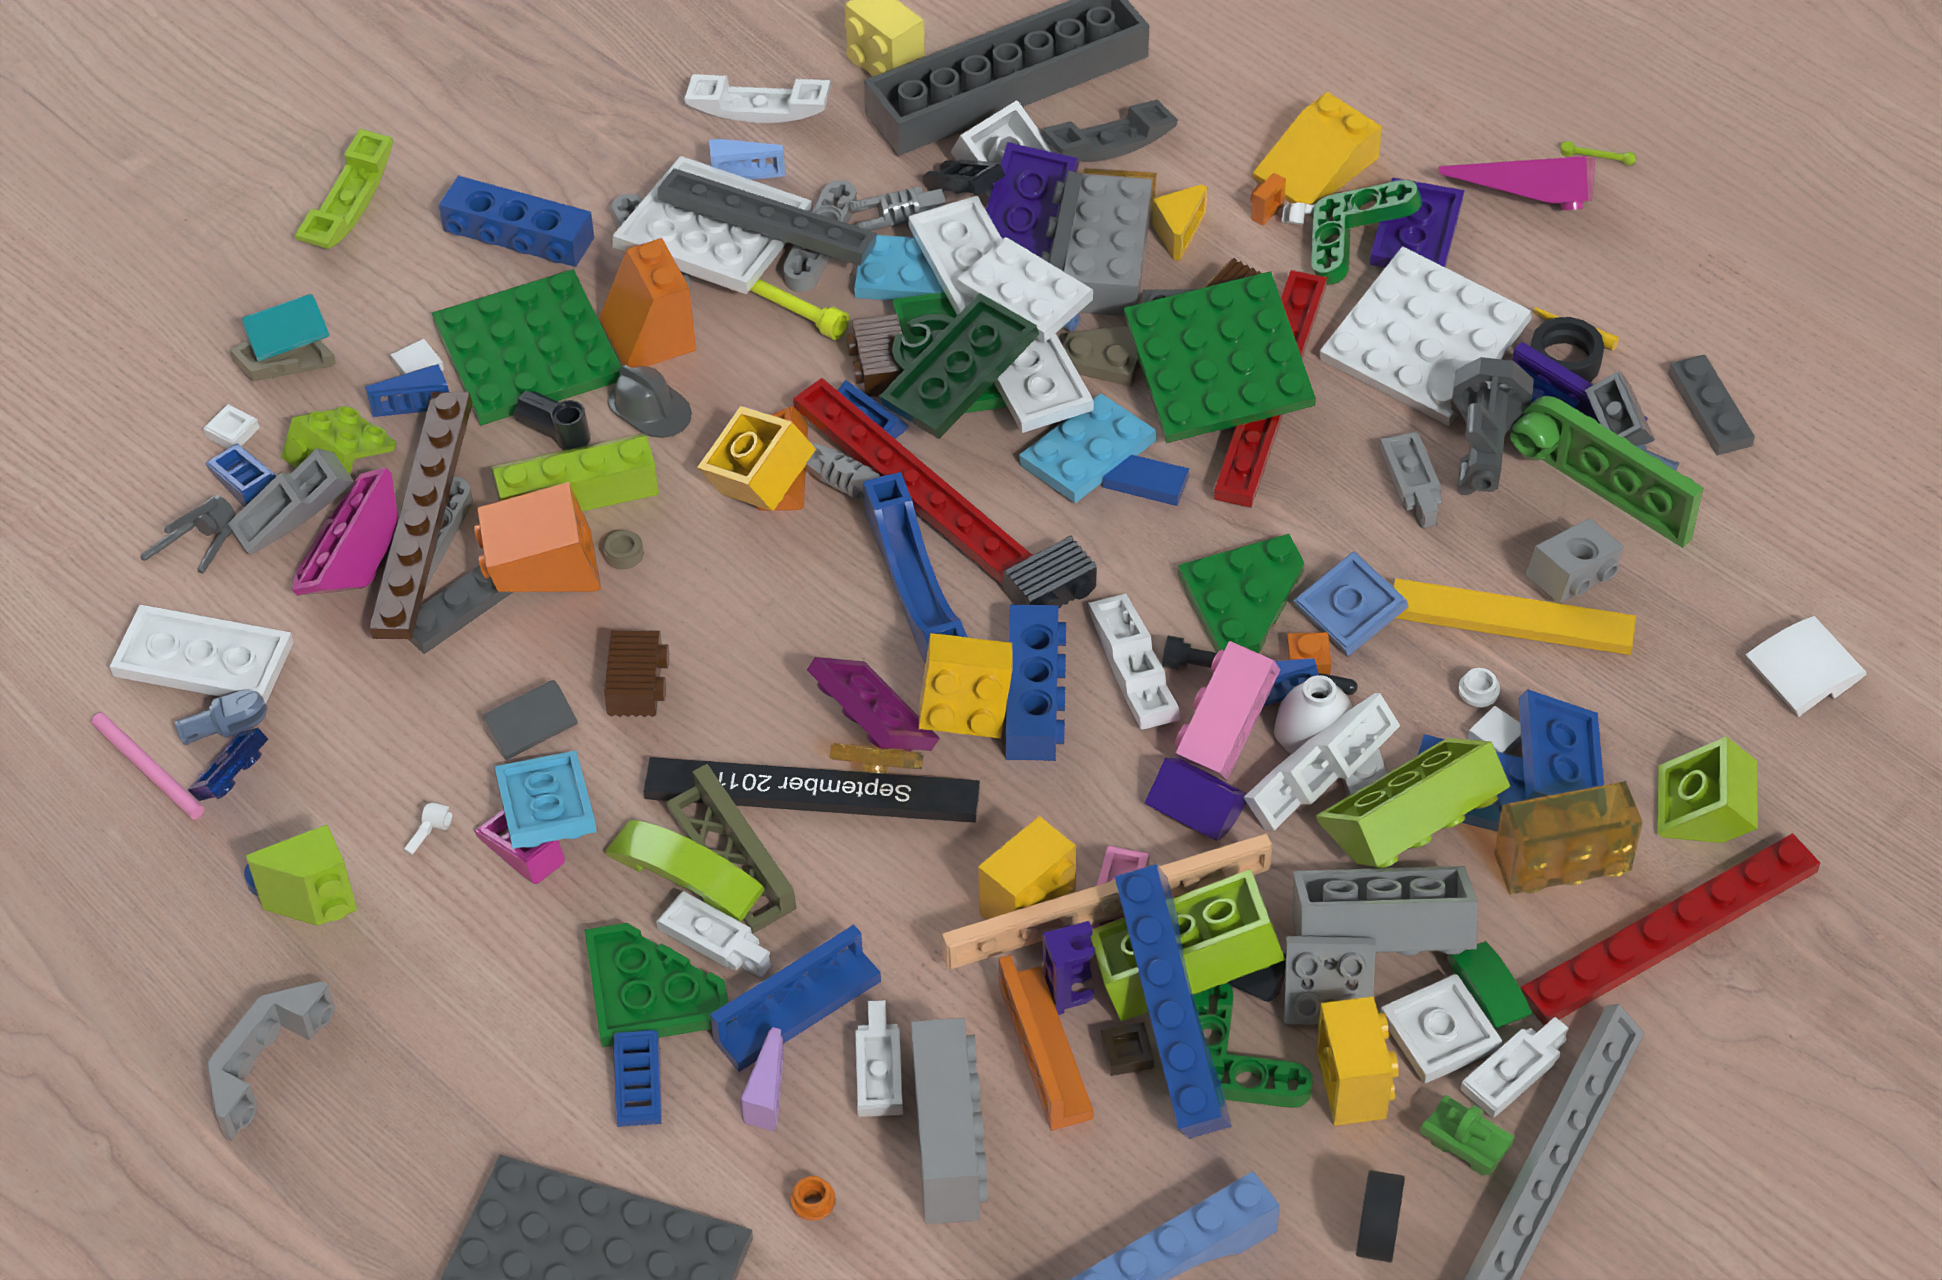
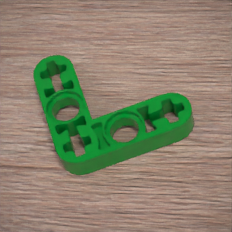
M1399 180L1337 193L1319 200L1315 205L1313 217L1311 264L1315 275L1327 277L1326 285H1333L1342 281L1349 272L1351 228L1412 215L1422 205V198L1417 185L1411 180ZM1376 202L1373 207L1360 210L1361 206L1365 203ZM1333 213L1334 221H1329L1328 218H1330ZM1334 235L1340 236L1336 241L1332 243H1323L1328 237ZM1328 258H1333V259H1334V262L1331 263V267H1330V261H1329Z
M1228 982L1194 994V1001L1202 1029L1215 1030L1221 1036L1220 1041L1208 1045L1225 1100L1286 1108H1298L1310 1100L1313 1089V1075L1303 1064L1227 1054L1234 1000L1233 989ZM1210 995L1219 996L1216 1015L1208 1014ZM1224 1070L1229 1071L1228 1084L1223 1083ZM1243 1072H1252L1259 1076L1261 1082L1253 1088H1246L1237 1082L1236 1077ZM1269 1076H1274L1273 1089H1268ZM1294 1079L1298 1081L1297 1091L1288 1090L1289 1080Z

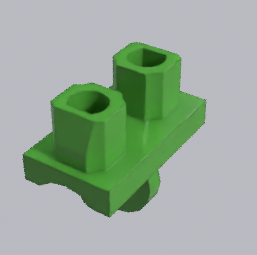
M1447 1095L1442 1098L1433 1114L1421 1125L1420 1130L1421 1134L1431 1139L1432 1145L1443 1152L1450 1151L1467 1161L1469 1168L1482 1176L1491 1174L1514 1142L1513 1135L1482 1117L1483 1109L1476 1105L1469 1109Z

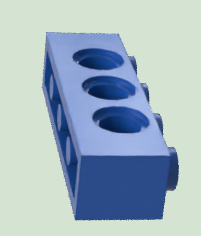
M459 175L439 203L443 231L483 241L490 245L515 250L522 254L537 256L555 263L577 267L595 238L591 211Z
M1010 605L1009 642L1012 643L1013 670L1007 699L1006 760L1056 761V744H1064L1065 720L1057 719V711H1065V687L1057 686V678H1066V654H1058V646H1066V622H1058V605Z

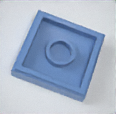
M1355 551L1293 600L1295 607L1322 633L1328 632L1329 640L1347 657L1408 608L1407 600Z

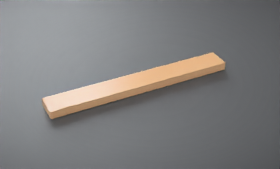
M1266 833L1159 867L1168 877L1172 896L1176 898L1249 869L1252 870L1253 875L1268 871L1271 867L1272 843ZM1116 880L942 933L943 959L947 969H954L1043 941L1044 932L1089 921L1092 926L1124 916Z

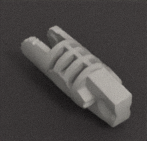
M919 186L848 203L851 212H862L877 207L880 218L863 220L854 225L873 231L907 223L908 216L944 206L945 198L942 189L923 192L922 187Z
M813 442L812 445L816 450L804 468L823 483L831 485V487L840 490L844 494H848L853 499H859L864 502L863 481L881 476L872 471L870 467L853 460L849 456H845L842 452Z

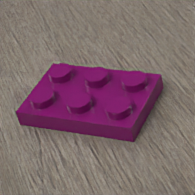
M815 657L807 668V671L818 681L817 687L824 694L833 697L843 707L842 713L851 721L858 723L868 733V740L876 747L883 750L891 748L904 749L906 751H932L940 739L932 730L919 729V716L865 661Z

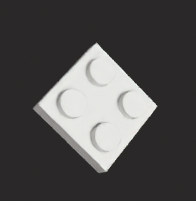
M1457 974L1382 1006L1380 1013L1384 1012L1391 1035L1424 1084L1493 1054L1502 1046V1039Z

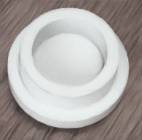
M1474 668L1461 678L1458 692L1461 699L1467 704L1474 707H1486L1498 699L1500 685L1496 676L1491 671L1484 668Z

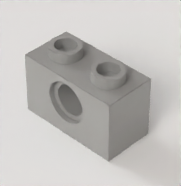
M1589 518L1536 545L1525 575L1560 604L1573 596L1579 597L1583 595L1590 587L1602 581L1608 582L1619 570L1620 564L1618 562L1624 546Z

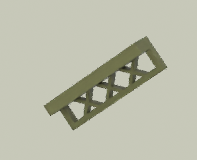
M705 764L693 771L695 786L669 800L667 807L686 836L706 848L705 841L708 831L726 834L729 839L726 851L710 850L731 863L748 866L750 869L749 875L763 885L765 890L761 896L769 897L774 907L756 917L749 910L743 918L746 925L751 928V932L755 933L797 909L794 889L709 765ZM701 798L708 808L705 819L698 820L686 817L681 809ZM712 817H714L718 823L711 822ZM695 829L701 830L700 836L698 835ZM734 847L739 854L733 853Z

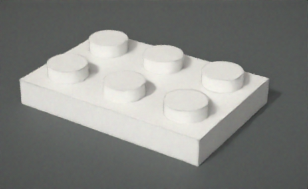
M1007 237L957 278V290L974 299L981 293L1036 324L1040 334L1037 339L1043 343L1050 339L1093 300L1092 288Z

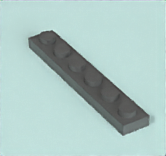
M673 168L658 187L659 201L860 266L876 245L877 233L676 168Z

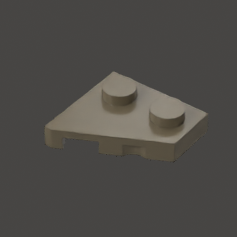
M1127 325L1068 333L1063 347L1079 375L1131 386L1139 366V360Z
M247 340L230 350L232 361L253 382L332 367L336 364L334 353L320 340L259 362Z

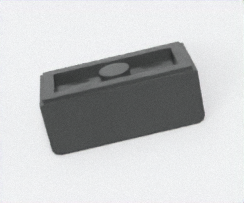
M1620 371L1585 390L1597 419L1602 426L1626 438L1635 446L1655 441L1630 383Z
M551 680L483 716L486 733L505 760L578 724L571 707L555 680Z

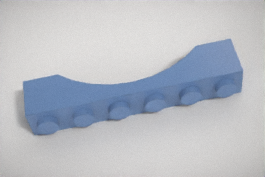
M1254 1171L1070 1280H1170L1186 1270L1207 1261L1241 1254L1276 1233L1280 1204Z

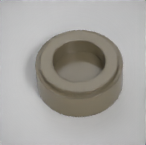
M616 531L610 534L603 543L605 561L613 568L630 569L638 565L643 558L642 540L639 535L632 531Z

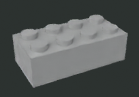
M1083 174L1064 269L1065 273L1093 289V300L1079 313L1124 316L1125 307L1139 304L1151 215L1152 179Z
M1465 866L1293 871L1292 919L1297 936L1375 938V954L1377 952H1397L1401 955H1416L1421 951L1439 950L1446 954H1458L1465 949L1477 948L1478 900Z
M965 1018L911 1022L913 1067L926 1224L980 1220L979 1203L988 1202L986 1153L983 1146V1119L979 1101V1075L976 1068L975 1034L966 1035Z

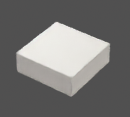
M425 339L391 354L392 363L401 375L439 364L441 371L444 370L442 360Z
M227 404L203 430L206 438L229 449L237 443L242 446L260 427L256 418Z
M1494 706L1469 730L1468 739L1491 741L1496 752L1509 754L1522 741L1521 726L1517 720Z

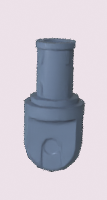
M250 689L240 690L224 697L213 699L208 710L176 720L175 725L183 745H188L217 733L228 738L260 724L266 716L267 705L257 691Z

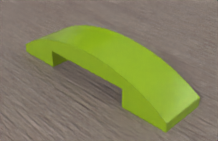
M359 129L344 154L347 165L320 209H310L295 234L296 240L330 249L352 230L366 210L383 176L393 146L392 137Z
M629 820L605 851L608 857L638 872L646 868L702 896L706 904L739 922L743 920L765 890L763 885L753 877L703 845L674 831L643 821Z

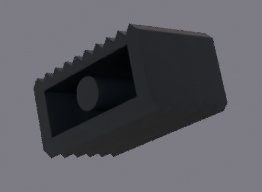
M1068 536L1003 570V591L1015 605H1058L1059 609L1063 604L1067 605L1069 601H1074L1075 598L1080 600L1087 597L1096 588L1097 566L1095 561H1092L1091 557L1087 556L1086 551H1083L1082 547L1078 546L1077 541H1074L1072 536Z

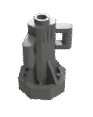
M1480 357L1455 371L1451 410L1467 423L1465 439L1471 445L1469 454L1460 460L1457 491L1461 495H1470L1476 490L1492 492L1498 489L1505 433L1523 416L1524 410L1531 404L1534 379L1514 361Z

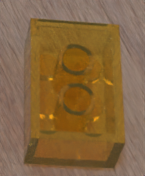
M1626 781L1502 805L1494 855L1509 895L1521 892L1535 893L1547 887L1562 884L1576 885L1587 879L1603 876L1617 877L1625 872L1632 871L1643 821Z

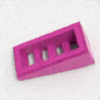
M504 809L475 830L476 836L519 874L534 884L541 882L565 862V857L558 840L545 842L536 847L512 849L509 831L501 837L499 836L508 828Z

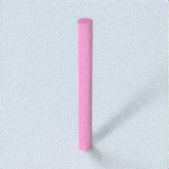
M103 712L97 713L92 718L91 724L191 819H198L204 813V807Z

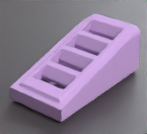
M772 1027V1030H769L741 1097L744 1123L770 1131L776 1130L779 1116L784 1058L781 1029Z

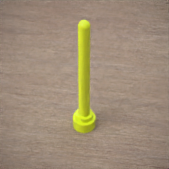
M758 279L749 290L815 322L820 333L833 340L840 339L848 328L849 314L836 307L821 309L761 279Z

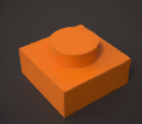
M1273 173L1263 184L1259 183L1254 188L1250 197V202L1252 203L1251 220L1264 226L1282 208L1285 199V178Z
M1328 632L1288 633V660L1314 658L1318 673L1330 674L1331 656Z

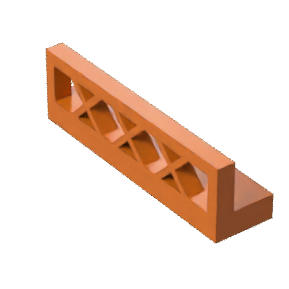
M1011 955L1000 957L999 987L1050 1130L1093 1120V1107L1041 966L1017 972Z

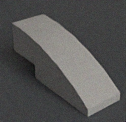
M316 449L291 474L281 472L228 525L246 552L253 554L317 514L354 481L334 452Z

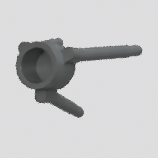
M212 496L203 505L164 528V532L169 535L142 553L141 559L143 561L148 560L188 531L197 527L204 535L218 534L198 567V572L204 573L225 539L233 533L228 525L236 516L233 507L221 496Z

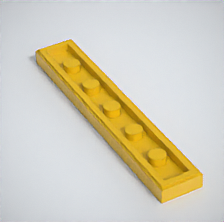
M1395 578L1394 589L1408 602V608L1395 619L1631 655L1637 615Z

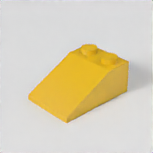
M1327 91L1303 109L1254 170L1252 178L1263 184L1273 173H1276L1286 179L1285 200L1293 204H1317L1319 200L1335 193L1379 159L1382 126Z

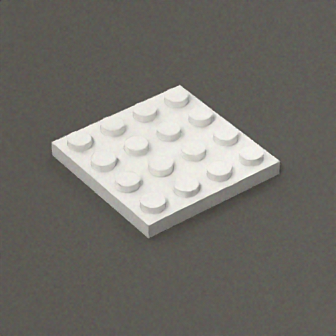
M680 156L615 232L612 247L626 252L628 248L663 238L681 272L747 294L787 242L659 201L658 187L673 168L810 212L812 201Z
M1402 246L1320 350V360L1450 426L1458 416L1451 410L1455 371L1480 357L1501 359L1530 322L1532 311Z

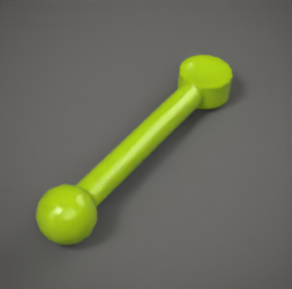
M1570 141L1561 144L1560 153L1563 156L1569 157L1574 154L1623 161L1627 166H1631L1636 162V155L1633 152L1620 154L1576 147Z

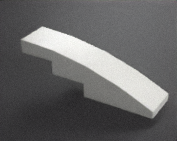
M1127 594L1089 602L1088 609L1102 647L1140 729L1144 730L1179 721V706L1166 685L1165 671L1152 650L1151 635Z
M1374 693L1304 743L1244 796V799L1264 830L1275 831L1301 804H1312L1337 778H1349L1400 727V724L1382 695Z

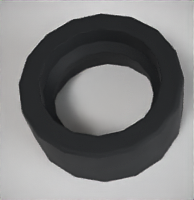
M1555 317L1545 321L1534 331L1530 346L1588 382H1592L1599 374L1604 353L1603 338L1593 325L1584 320L1573 317ZM1554 344H1570L1585 351L1588 357L1578 362H1565L1548 355L1544 349Z
M1369 1170L1357 1242V1257L1390 1263L1393 1261L1405 1176Z

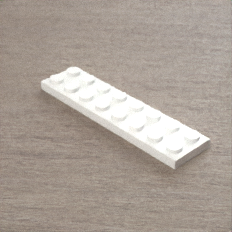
M978 196L908 216L909 228L957 315L973 300L957 290V278L1002 241ZM1056 333L1045 343L1036 338L994 382L1021 433L1094 410V400Z

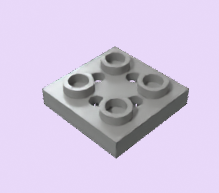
M1286 936L1284 1024L1319 1025L1321 1003L1332 1002L1331 999L1335 1002L1372 997L1374 993L1375 938ZM1303 979L1304 983H1306V986L1302 985L1301 983ZM1347 980H1349L1350 984H1354V980L1358 982L1354 987L1346 985Z

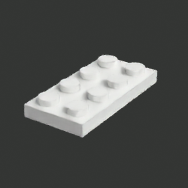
M139 605L113 658L110 669L113 677L224 697L240 690L250 689L257 691L263 697L264 702L267 703L294 642L291 632Z

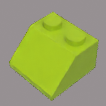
M1727 736L1658 766V834L1661 837L1725 843L1758 829L1757 760Z
M328 824L246 855L263 910L316 926L329 921L340 920L347 914L357 911L345 862Z

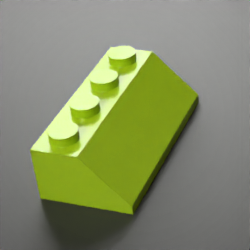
M642 433L490 466L499 501L566 482L570 483L582 511L659 495L655 462L648 438Z
M1446 738L1316 815L1318 823L1356 864L1375 866L1376 869L1385 868L1399 860L1398 854L1408 848H1418L1432 840L1431 834L1441 828H1451L1462 823L1465 820L1464 815L1474 808L1480 809L1495 803L1498 800L1497 795L1511 786L1491 741Z
M1251 869L1173 898L1178 916L1182 950L1193 995L1285 960ZM1125 917L1094 928L1091 940L1095 948V954L1105 987L1121 1022L1149 1012Z

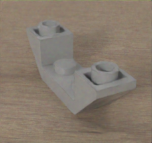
M320 981L259 996L208 1060L207 1064L216 1116L225 1138L232 1141L241 1128H246L252 1122L258 1106L251 1085L243 1081V1079L250 1073L255 1059L262 1050L274 1043L281 1026L311 1040L319 1028H324L330 1022L335 1005L328 984Z

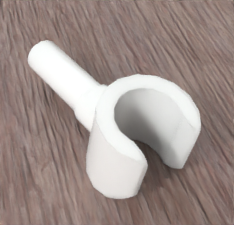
M1286 203L1283 207L1282 222L1303 225L1304 215L1314 214L1316 204Z
M429 803L424 807L422 824L404 848L407 854L411 856L414 854L426 836L430 834L432 828L444 831L449 828L453 818L452 813L448 812L449 806Z

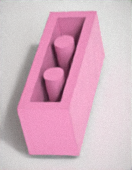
M1231 641L1228 642L1225 651H1218L1211 666V672L1214 674L1207 688L1202 687L1194 700L1193 709L1196 711L1189 725L1184 724L1177 735L1175 746L1178 747L1176 754L1180 759L1228 781L1281 670L1274 660Z

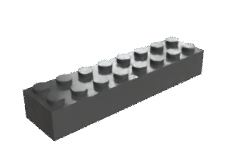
M1070 0L864 80L865 110L900 156L976 126L1017 100L1024 107L1149 57V24L1128 0Z

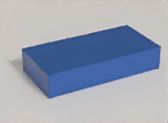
M1130 455L1104 475L1103 488L1178 506L1189 479V468Z

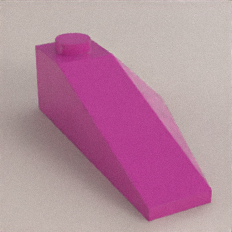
M1580 156L1439 166V174L1548 203H1561V210L1583 209V202L1593 201L1595 157Z

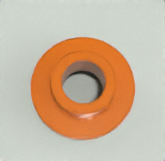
M808 1176L801 1179L793 1187L790 1194L793 1212L798 1217L808 1221H817L827 1217L834 1209L836 1202L833 1187L818 1176ZM812 1197L821 1200L815 1204L805 1203L807 1199Z

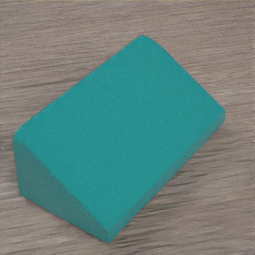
M312 294L243 317L241 320L246 339L258 362L330 337L318 304Z

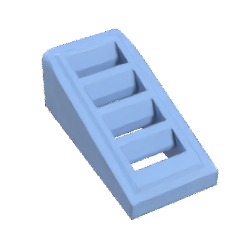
M726 139L709 140L712 167L750 180L785 177L783 145ZM766 158H773V164H766ZM758 159L759 163L751 162V160Z

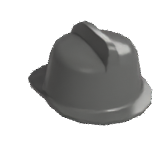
M624 365L621 367L620 377L608 398L610 409L617 416L623 418L637 430L648 436L665 438L675 436L684 431L689 425L692 415L689 402L667 384L663 375L655 368L649 366L631 368Z

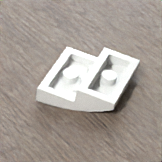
M1815 616L1804 619L1780 631L1745 654L1748 662L1798 717L1828 695L1835 699L1867 675L1866 671Z

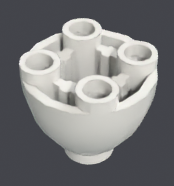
M1321 675L1312 676L1304 683L1294 687L1281 702L1274 728L1275 738L1287 752L1292 754L1320 731L1330 726L1340 716L1353 708L1352 702L1330 678Z

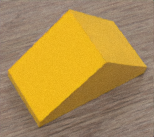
M1200 184L1153 199L1152 226L1173 260L1181 261L1206 214L1208 186Z

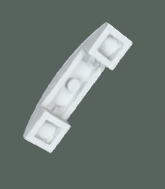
M692 74L684 99L687 105L697 110L730 120L753 123L789 122L804 119L824 111L831 89V80L796 79L793 89L731 87L729 86L727 76Z

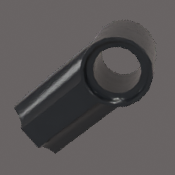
M527 390L518 398V404L514 411L516 421L556 438V442L562 450L589 444L591 434L585 409L578 401L565 400L558 402L535 391L529 392Z

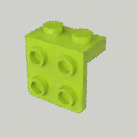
M340 406L337 409L322 412L313 411L310 414L292 417L281 458L297 468L316 449L334 452L350 475L354 459L393 452L397 442L389 437L383 428L372 425L362 418L356 409Z

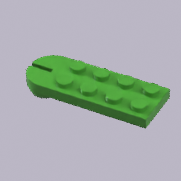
M1542 396L1537 398L1524 410L1523 416L1512 425L1511 442L1523 457L1534 461H1545L1682 548L1692 540L1704 488L1695 483L1691 478L1680 474L1657 457L1649 455L1630 443L1626 438L1602 426L1595 419L1584 415L1567 403L1554 397Z

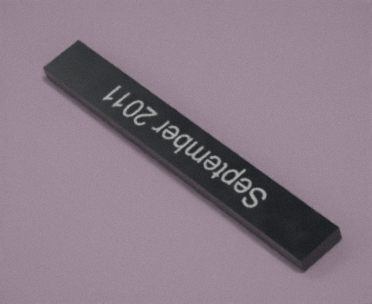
M650 757L643 790L645 799L669 801L695 786L693 771L708 764L736 806L976 823L980 780ZM700 798V799H698L697 801H695V802H693V803H704V802H703L702 799Z

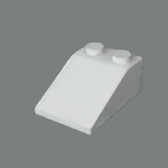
M1018 100L960 135L951 150L952 155L957 161L962 159L997 162L1001 164L1007 142L1056 152L1041 135V132ZM992 190L986 193L989 197Z

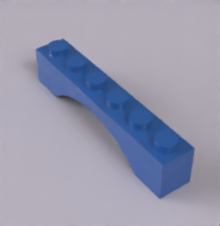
M901 472L863 481L864 509L923 662L926 664L930 633L967 637L961 620L950 608L936 579L921 535L913 501Z
M1157 864L1115 876L1178 1129L1191 1139L1232 1127L1222 1086L1194 1001L1182 950L1178 916L1168 877Z

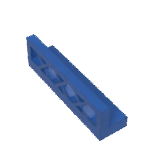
M853 924L710 1014L714 1043L738 1072L757 1061L769 1030H772V1027L781 1029L784 1044L881 982V972L863 953L862 934Z

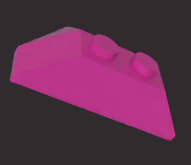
M387 467L359 474L353 483V489L343 496L327 518L293 576L292 591L297 596L335 593L356 588L362 589L374 580L376 576L375 570L382 558L390 551L398 522L392 473Z

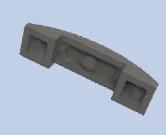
M1157 99L1129 106L1127 116L1124 119L1081 130L1070 121L1042 128L1041 135L1059 154L1076 157L1078 161L1084 162L1102 161L1123 156L1147 146L1176 127L1178 119Z

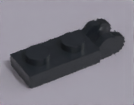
M962 159L958 161L946 160L940 164V171H928L923 174L922 181L925 188L929 191L942 189L943 191H954L955 194L967 192L978 196L991 191L994 188L993 183L1003 178L1005 174L1001 164L997 162Z

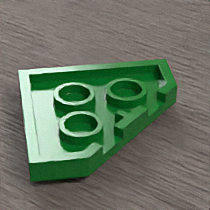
M1290 534L1178 565V577L1216 653L1219 650L1225 651L1229 641L1260 653L1273 623L1276 624L1288 602V596L1295 583H1298L1304 572V561Z
M629 923L584 930L602 1048L614 1046V1034L621 1032L654 1030L658 1032L659 1038L710 1030L712 1029L710 1014L728 1004L724 979L712 972L706 974L690 964V959L663 943L657 945L643 937L641 930Z

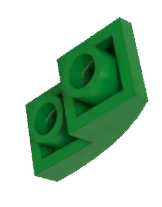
M1487 941L1478 943L1476 949H1465L1461 953L1447 955L1454 974L1459 976L1470 994H1473L1476 1003L1495 1030L1523 1020L1533 1014L1511 972Z

